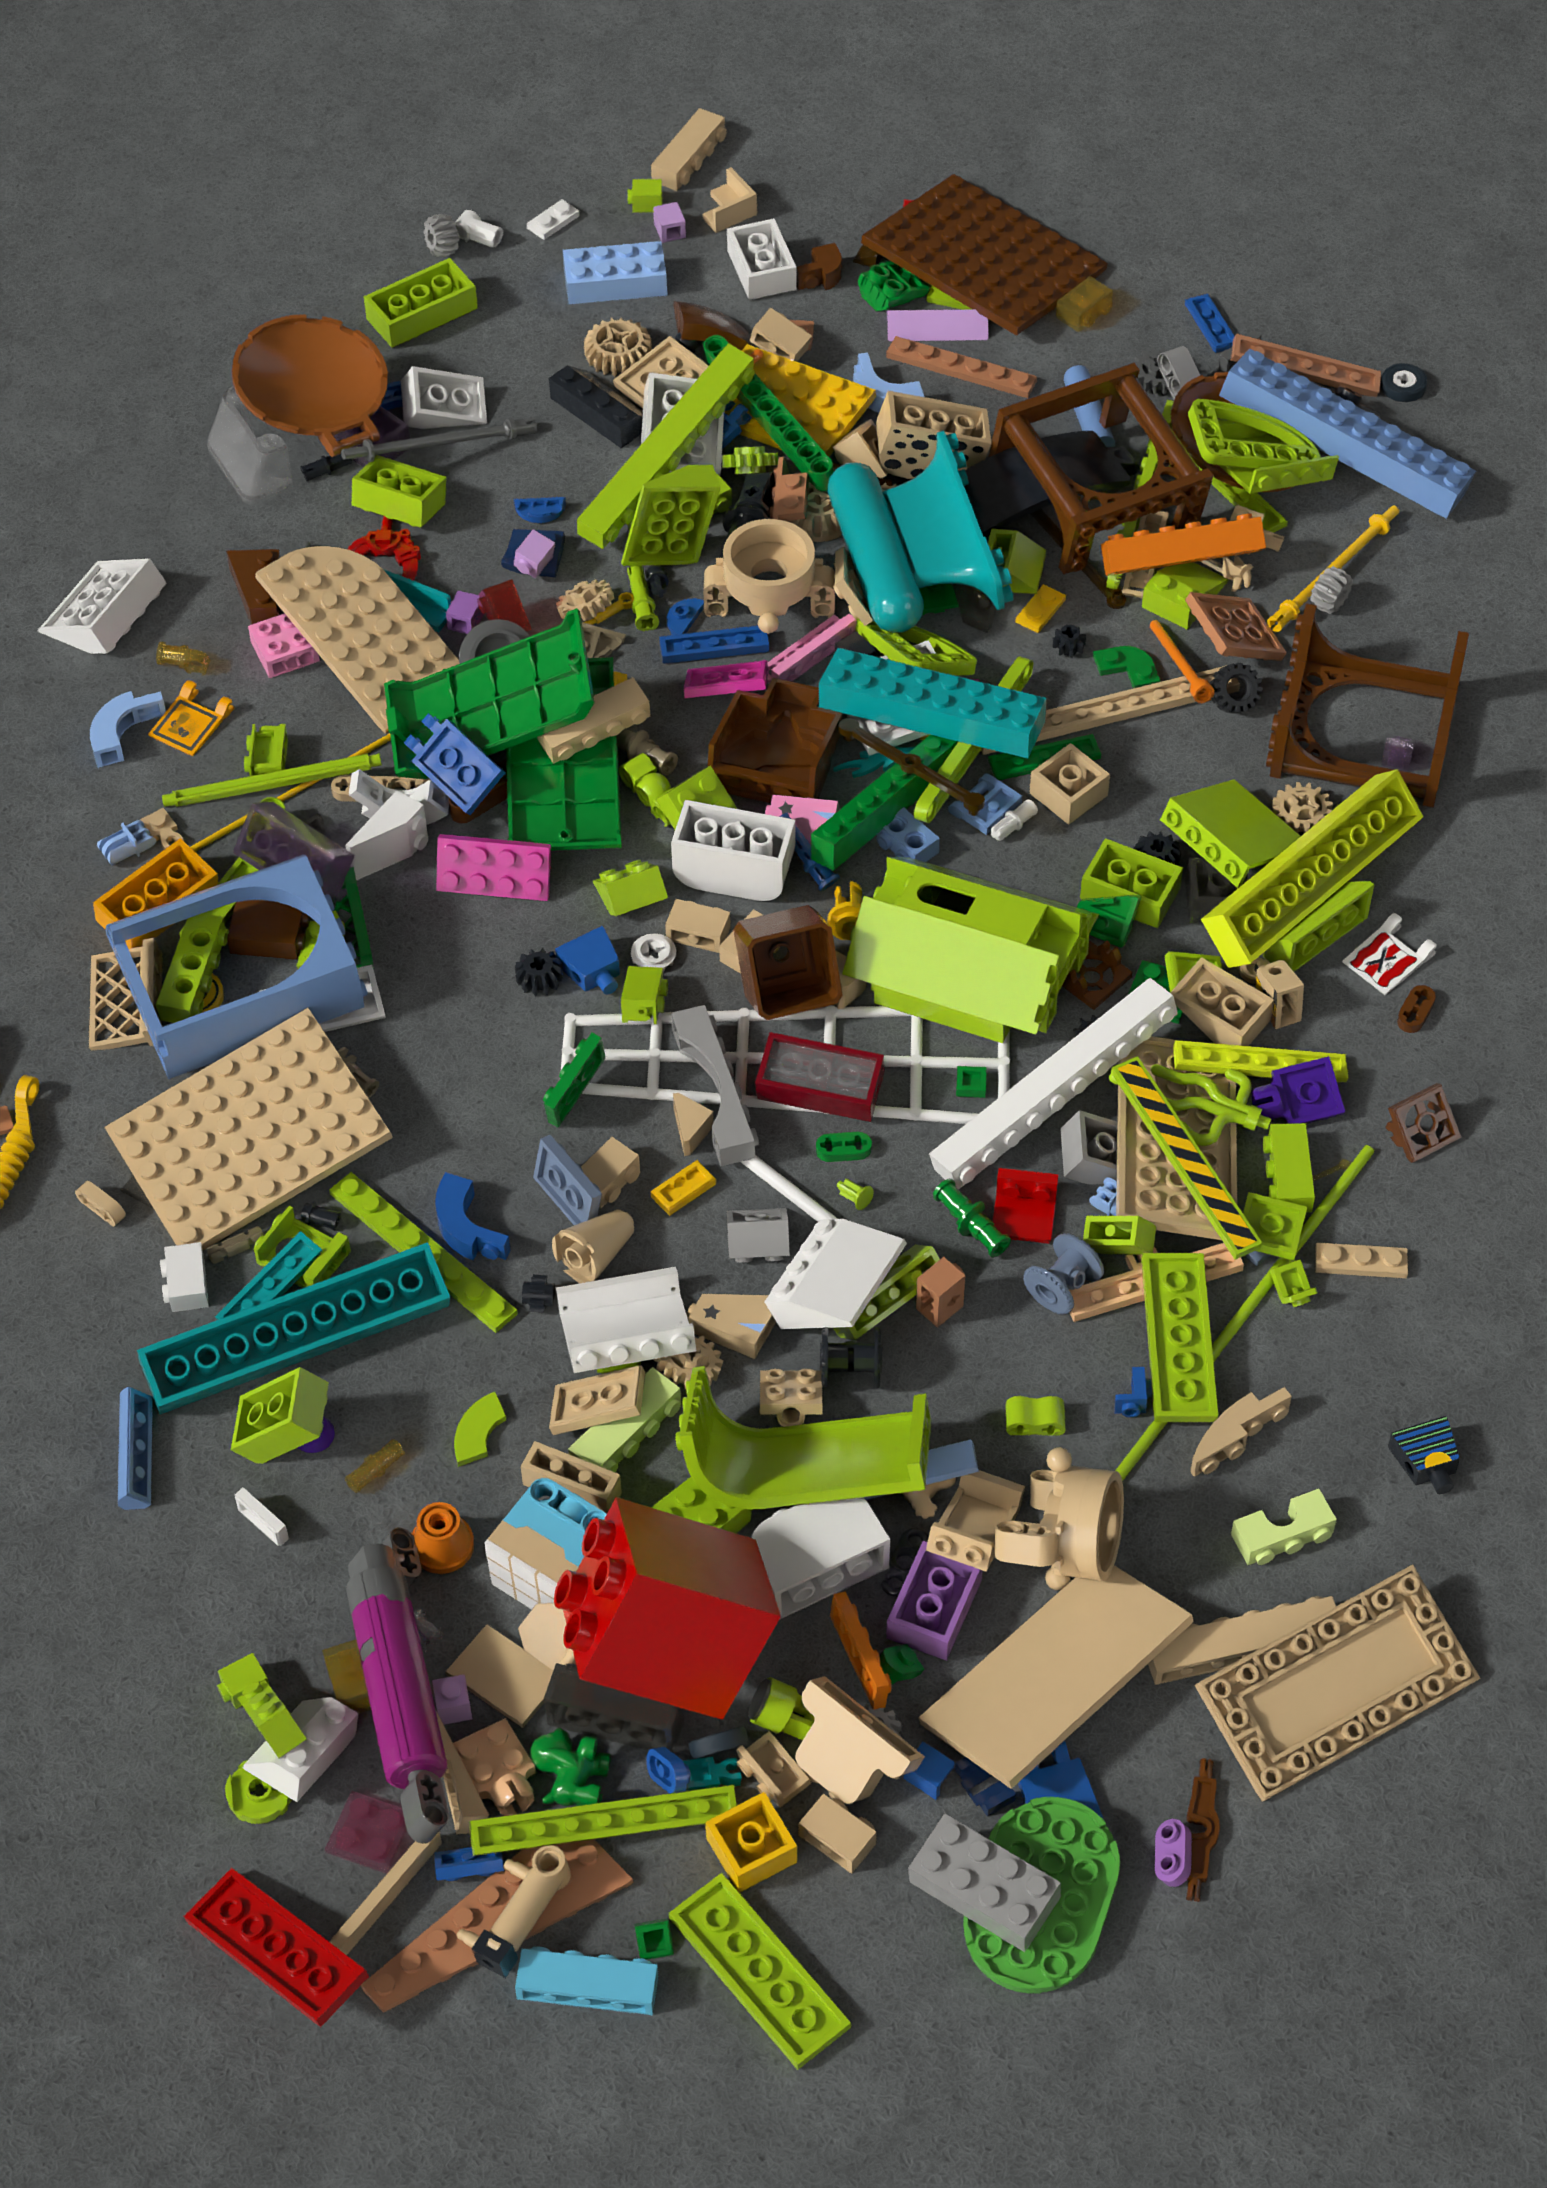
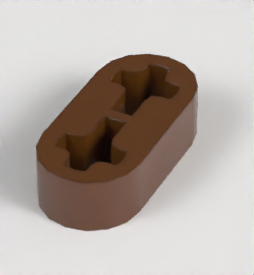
M1418 985L1410 991L1399 1011L1397 1024L1401 1030L1415 1033L1423 1027L1435 1003L1436 995L1432 988ZM1422 995L1426 996L1427 998L1423 1000L1421 1006L1418 1005V998ZM1412 1012L1416 1013L1415 1020L1411 1023L1406 1021V1019L1410 1018Z

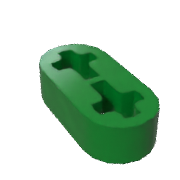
M863 1132L824 1134L816 1141L817 1157L825 1162L863 1160L871 1154L872 1150L871 1138ZM855 1142H861V1150H856ZM826 1144H831L833 1148L831 1152H827Z

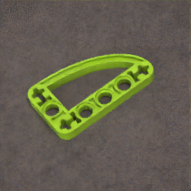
M1196 399L1188 411V417L1202 459L1210 464L1260 468L1321 458L1315 445L1305 435L1287 423L1265 413L1231 403L1208 399ZM1218 418L1265 431L1287 444L1224 439ZM1202 428L1209 430L1212 435L1203 431ZM1232 450L1239 452L1242 456L1236 455ZM1255 452L1262 454L1265 458H1261ZM1279 454L1287 457L1289 461L1281 458Z
M857 619L855 631L891 661L949 675H973L975 673L977 659L932 632L914 626L905 632L892 633L882 630L875 623L874 619L865 626L860 619ZM906 640L916 644L929 640L937 654H923Z

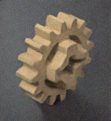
M595 579L591 583L583 581L575 585L574 589L566 590V595L560 596V601L556 605L562 619L565 618L568 611L578 608L581 619L586 621L596 617L598 612H604L605 606H611V600H614V595L610 584L606 583L605 580L598 582Z
M1296 782L1295 788L1286 785L1285 792L1282 790L1277 791V797L1273 798L1272 812L1295 832H1303L1304 834L1332 811L1333 802L1328 801V793L1321 795V787L1313 790L1311 789V783H1308L1306 787H1302L1299 782Z
M704 1336L695 1338V1352L654 1359V1361L658 1362L657 1371H664L663 1375L666 1378H672L673 1383L676 1385L682 1383L684 1389H686V1381L691 1379L693 1367L705 1366L709 1385L711 1386L712 1380L716 1381L718 1379L723 1360L719 1359L721 1352L713 1350L715 1345L713 1342L707 1344L704 1342Z

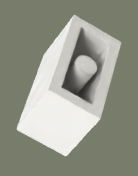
M201 1242L164 1247L165 1259L160 1260L162 1278L167 1277V1284L162 1285L164 1303L170 1302L172 1312L209 1307L205 1259Z

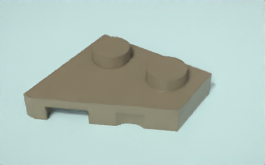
M582 622L587 658L608 657L625 640L626 634Z

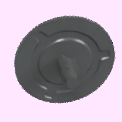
M495 619L482 622L470 630L464 638L459 652V664L530 637V635L519 625L507 620Z

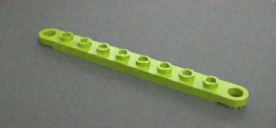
M1167 400L1162 416L1172 428L1171 408L1173 400ZM1150 439L1146 450L1148 457H1143L1140 467L1142 475L1137 474L1134 489L1144 485L1153 476L1157 468V453ZM1141 517L1133 522L1122 523L1124 528L1123 530L1119 529L1117 534H1123L1124 538L1134 537L1133 533L1138 531ZM1123 574L1108 576L1107 588L1118 589L1119 579L1122 578L1119 576Z

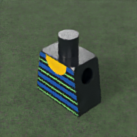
M1447 1416L1391 1432L1388 1448L1415 1486L1431 1481L1437 1494H1445L1454 1488L1449 1475L1456 1473L1459 1455Z

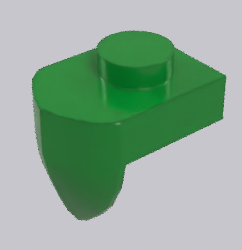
M908 1644L885 1648L879 1655L880 1666L884 1674L887 1673L889 1675L891 1685L898 1681L913 1679L925 1670L917 1659L916 1653L910 1649Z

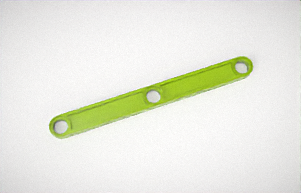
M1021 656L1017 657L998 686L1021 692L1031 677L1034 666L1033 660ZM958 742L937 773L958 784L982 747ZM929 783L916 803L914 818L930 823L949 797V794Z

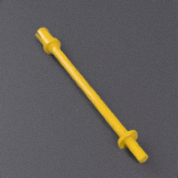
M1393 505L1383 515L1373 514L1369 519L1370 527L1327 568L1334 566L1341 569L1377 534L1386 535L1390 531L1389 522L1399 514V509ZM1324 571L1293 600L1283 601L1280 604V609L1268 618L1267 624L1270 628L1278 622L1272 629L1273 631H1281L1290 620L1297 618L1298 613L1300 614L1299 608L1310 599L1312 595L1311 590Z

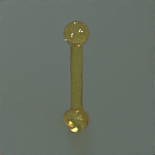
M1342 1159L1338 1165L1312 1176L1313 1182L1340 1169L1346 1170L1350 1166V1162Z

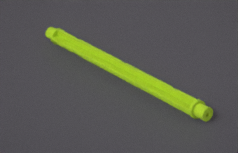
M380 753L374 755L363 754L175 790L170 794L162 795L164 807L173 805L179 807L350 774L359 769L361 771L371 770V767L381 766L382 761Z

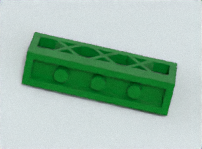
M354 867L343 868L344 881L323 884V893L326 895L329 894V891L346 888L347 895L341 902L331 898L333 905L336 906L333 911L338 912L340 909L351 913V917L344 925L345 930L356 937L351 943L353 948L357 944L358 951L354 950L361 961V964H357L356 967L360 968L368 965L373 967L372 953ZM352 922H353V927H354V929L351 928V927H349V925H350Z

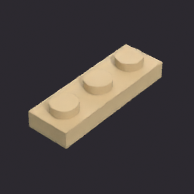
M1316 1243L1315 1273L1407 1278V1248Z

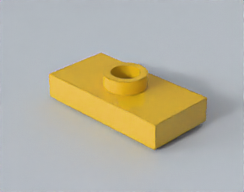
M696 1160L651 1191V1198L671 1216L715 1186L716 1178Z

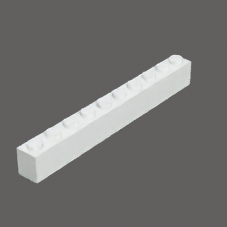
M1151 978L1147 979L930 1152L929 1155L934 1170L945 1180L953 1179L958 1190L966 1183L971 1182L977 1174L987 1166L992 1165L1011 1147L1016 1146L1023 1137L1032 1130L1037 1129L1043 1121L1062 1109L1077 1094L1082 1093L1088 1085L1098 1077L1103 1076L1119 1060L1127 1057L1134 1048L1143 1041L1148 1040L1164 1024L1169 1023L1178 1014L1174 996Z

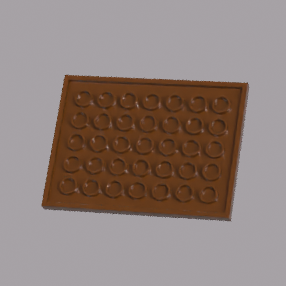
M952 174L864 233L861 240L863 245L972 310L976 309L979 314L1016 336L1095 280L1107 269L1108 265L1107 262L1096 255L1089 253L1077 244L1065 239L1058 233L1046 228L1039 222L955 174Z

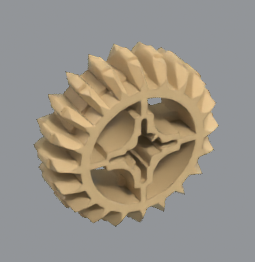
M622 317L619 320L611 318L609 322L602 320L600 325H593V329L588 330L584 341L586 360H588L590 366H594L596 372L602 369L604 376L609 371H612L614 377L617 375V372L623 373L652 350V342L647 329L641 327L640 322L633 323L632 319L623 321Z

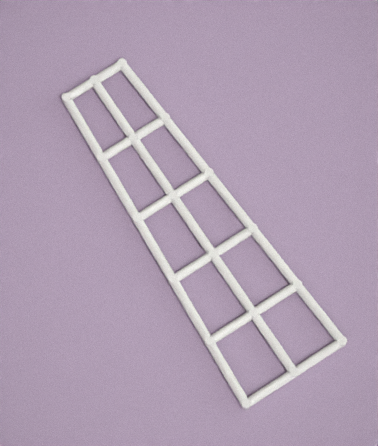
M830 1005L826 1006V1008H817L771 1020H766L759 1016L755 1010H748L747 1008L728 1011H707L709 1016L714 1015L716 1022H738L736 1052H726L723 1056L725 1060L736 1063L735 1082L739 1083L742 1099H740L742 1106L818 1112L759 1100L757 1096L746 1095L747 1064H761L764 1054L748 1052L749 1021L825 1019L824 1043L835 1045L836 1019L911 1016V1056L884 1055L885 1067H910V1108L875 1106L873 1117L967 1124L978 1115V1113L922 1109V1068L957 1069V1066H972L997 1069L998 1098L1010 1089V1031L1003 1043L998 1042V1058L922 1056L923 1018L884 1006H860L837 1009V1007ZM673 1012L659 1013L657 1024H654L653 1016L647 1021H628V1023H622V1014L575 1015L568 1013L565 1015L561 1070L567 1062L571 1063L577 1055L575 1054L576 1048H574L576 1026L651 1024L649 1050L604 1049L605 1060L649 1061L647 1087L589 1083L582 1094L673 1101V1093H680L697 1103L716 1105L721 1103L719 1093L659 1089L660 1062H695L680 1053V1051L661 1050L663 1024H672L671 1013Z

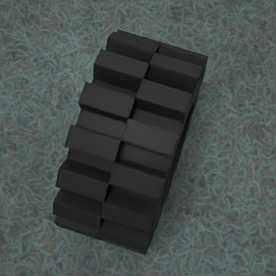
M1233 663L1215 672L1213 675L1215 678L1210 681L1215 690L1214 698L1211 700L1213 703L1217 702L1219 704L1217 706L1218 709H1224L1226 713H1241L1253 708L1256 705L1255 702L1260 700L1261 696L1259 693L1263 692V687H1259V683L1262 680L1261 677H1256L1258 674L1256 670L1250 669L1252 666L1248 664L1243 665V663ZM1232 678L1240 679L1245 685V693L1239 699L1232 698L1227 692V683Z

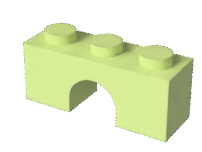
M1320 1489L1290 1500L1288 1514L1292 1520L1290 1525L1276 1526L1268 1521L1262 1510L1233 1521L1231 1536L1247 1565L1256 1562L1258 1565L1267 1564L1277 1554L1285 1551L1287 1554H1293L1299 1551L1306 1543L1311 1541L1322 1543L1332 1536L1337 1519Z

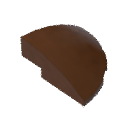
M674 301L677 331L681 334V340H701L705 342L708 337L719 335L741 351L747 344L755 347L750 342L751 336L747 330L729 316L702 305Z

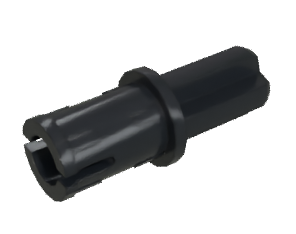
M341 453L334 457L322 455L321 459L304 466L302 465L300 469L302 474H304L306 482L326 473L331 475V471L351 464L352 459L343 460Z

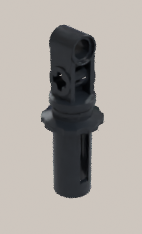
M774 472L750 473L746 475L739 500L724 515L723 527L728 532L726 540L733 531L746 523L770 519V507L773 501L772 487H776ZM723 548L719 558H723Z

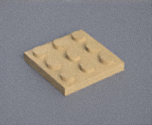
M669 336L616 377L613 382L619 391L643 409L644 388L649 372L698 379L707 369L708 365Z

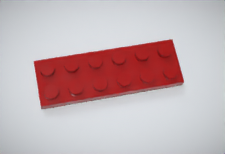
M233 1868L184 1915L185 1920L190 1926L319 2027H322L369 1977L362 1966Z

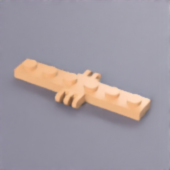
M1224 1243L1191 1252L1204 1254L1206 1282L1243 1271L1244 1263L1241 1257L1235 1260ZM1154 1247L1153 1253H1158L1156 1248ZM1133 1254L1125 1256L1126 1263L1130 1269L1129 1272L1082 1285L1079 1289H1069L1074 1299V1308L1069 1312L1073 1322L1145 1301L1142 1255H1137L1139 1263L1136 1262Z

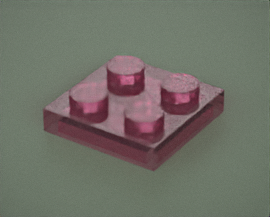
M351 1791L325 1847V1852L387 1874L407 1831L402 1808Z

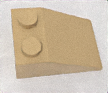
M1202 957L1171 991L1176 1006L1215 1044L1249 1046L1271 1020L1274 1004L1273 998Z

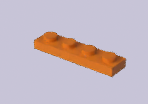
M846 1592L834 1593L830 1611L831 1620L873 1710L885 1708L888 1693H891L892 1690L890 1677L887 1673L884 1674L880 1666L879 1654L877 1650L872 1649L869 1643L867 1628L862 1627L860 1624L856 1605L851 1604Z

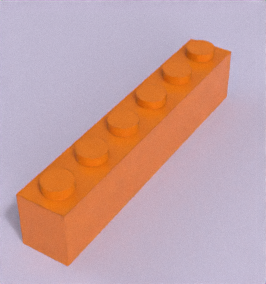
M1252 513L1236 516L1237 520L1229 522L1224 517L1210 520V525L1201 526V522H1192L1185 524L1184 529L1176 530L1175 526L1159 528V533L1150 534L1149 530L1134 532V537L1124 538L1123 534L1108 536V541L1101 544L1105 574L1110 576L1223 558L1225 556L1230 557L1260 552L1266 549L1261 516L1253 518Z

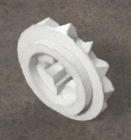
M662 934L641 936L631 947L632 962L637 964L638 967H662L664 972L668 965H673L676 957L675 944L670 938ZM649 947L655 953L659 952L658 959L654 958L652 955L648 956Z

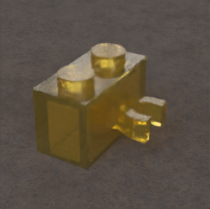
M357 1639L323 1649L324 1661L336 1700L358 1714L371 1710Z

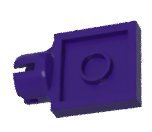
M1329 1056L1273 1070L1271 1072L1272 1083L1256 1087L1252 1092L1253 1106L1258 1105L1257 1107L1262 1109L1260 1115L1271 1118V1120L1283 1119L1286 1124H1308L1345 1114V1108Z

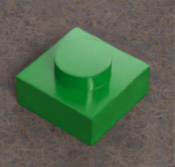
M957 1066L956 1096L985 1098L987 1067Z

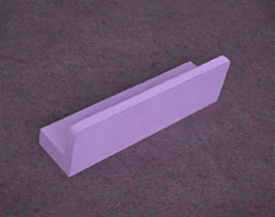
M976 309L887 311L888 341H893L895 336L912 341L988 339V318L979 314Z

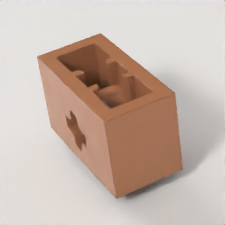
M942 1257L917 1278L916 1309L937 1328L964 1306L965 1274L961 1267L955 1263L952 1264L945 1257Z

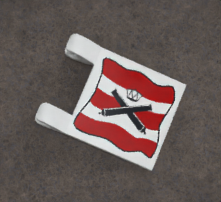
M1396 913L1391 914L1375 933L1342 961L1384 995L1388 994L1418 967L1436 954L1434 949L1437 945L1430 939L1426 940L1415 953L1393 936L1401 928L1400 922H1402V918Z

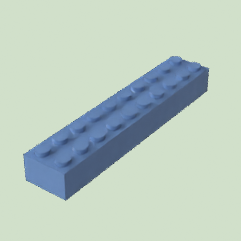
M1250 348L1230 369L1219 396L1236 405L1265 413L1287 423L1305 435L1318 450L1330 456L1338 455V460L1446 519L1465 495L1476 473V470L1470 468L1466 463L1457 461L1446 455L1444 451L1431 447L1420 438L1405 433L1396 425L1381 420L1375 414L1355 406L1353 402L1342 399L1333 394L1329 389L1318 386L1309 381L1307 377L1292 372L1283 364L1276 363L1266 358L1262 353L1253 351Z

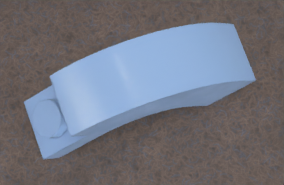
M868 352L858 354V365H854L853 382L876 390V398L868 407L871 410L880 412L888 391L924 397L919 381L904 384L886 382L875 374Z
M132 691L113 698L97 712L90 727V741L98 768L124 761L120 739L129 727L136 723L164 715L166 710L161 692L134 698Z

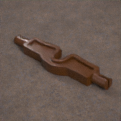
M1206 1758L1200 1759L1199 1776H1195L1193 1779L1192 1796L1186 1818L1187 1822L1202 1825L1206 1828V1831L1203 1833H1191V1872L1187 1879L1186 1900L1192 1901L1193 1889H1195L1194 1901L1200 1902L1201 1884L1207 1881L1210 1852L1218 1841L1220 1831L1219 1817L1214 1809L1217 1780L1212 1778L1214 1761L1208 1759L1206 1771Z

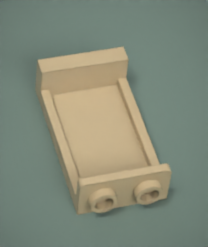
M980 1470L976 1473L961 1476L959 1487L938 1523L934 1522L931 1526L926 1551L987 1572L995 1557V1526L1001 1521L1015 1520L1021 1506L1025 1486Z

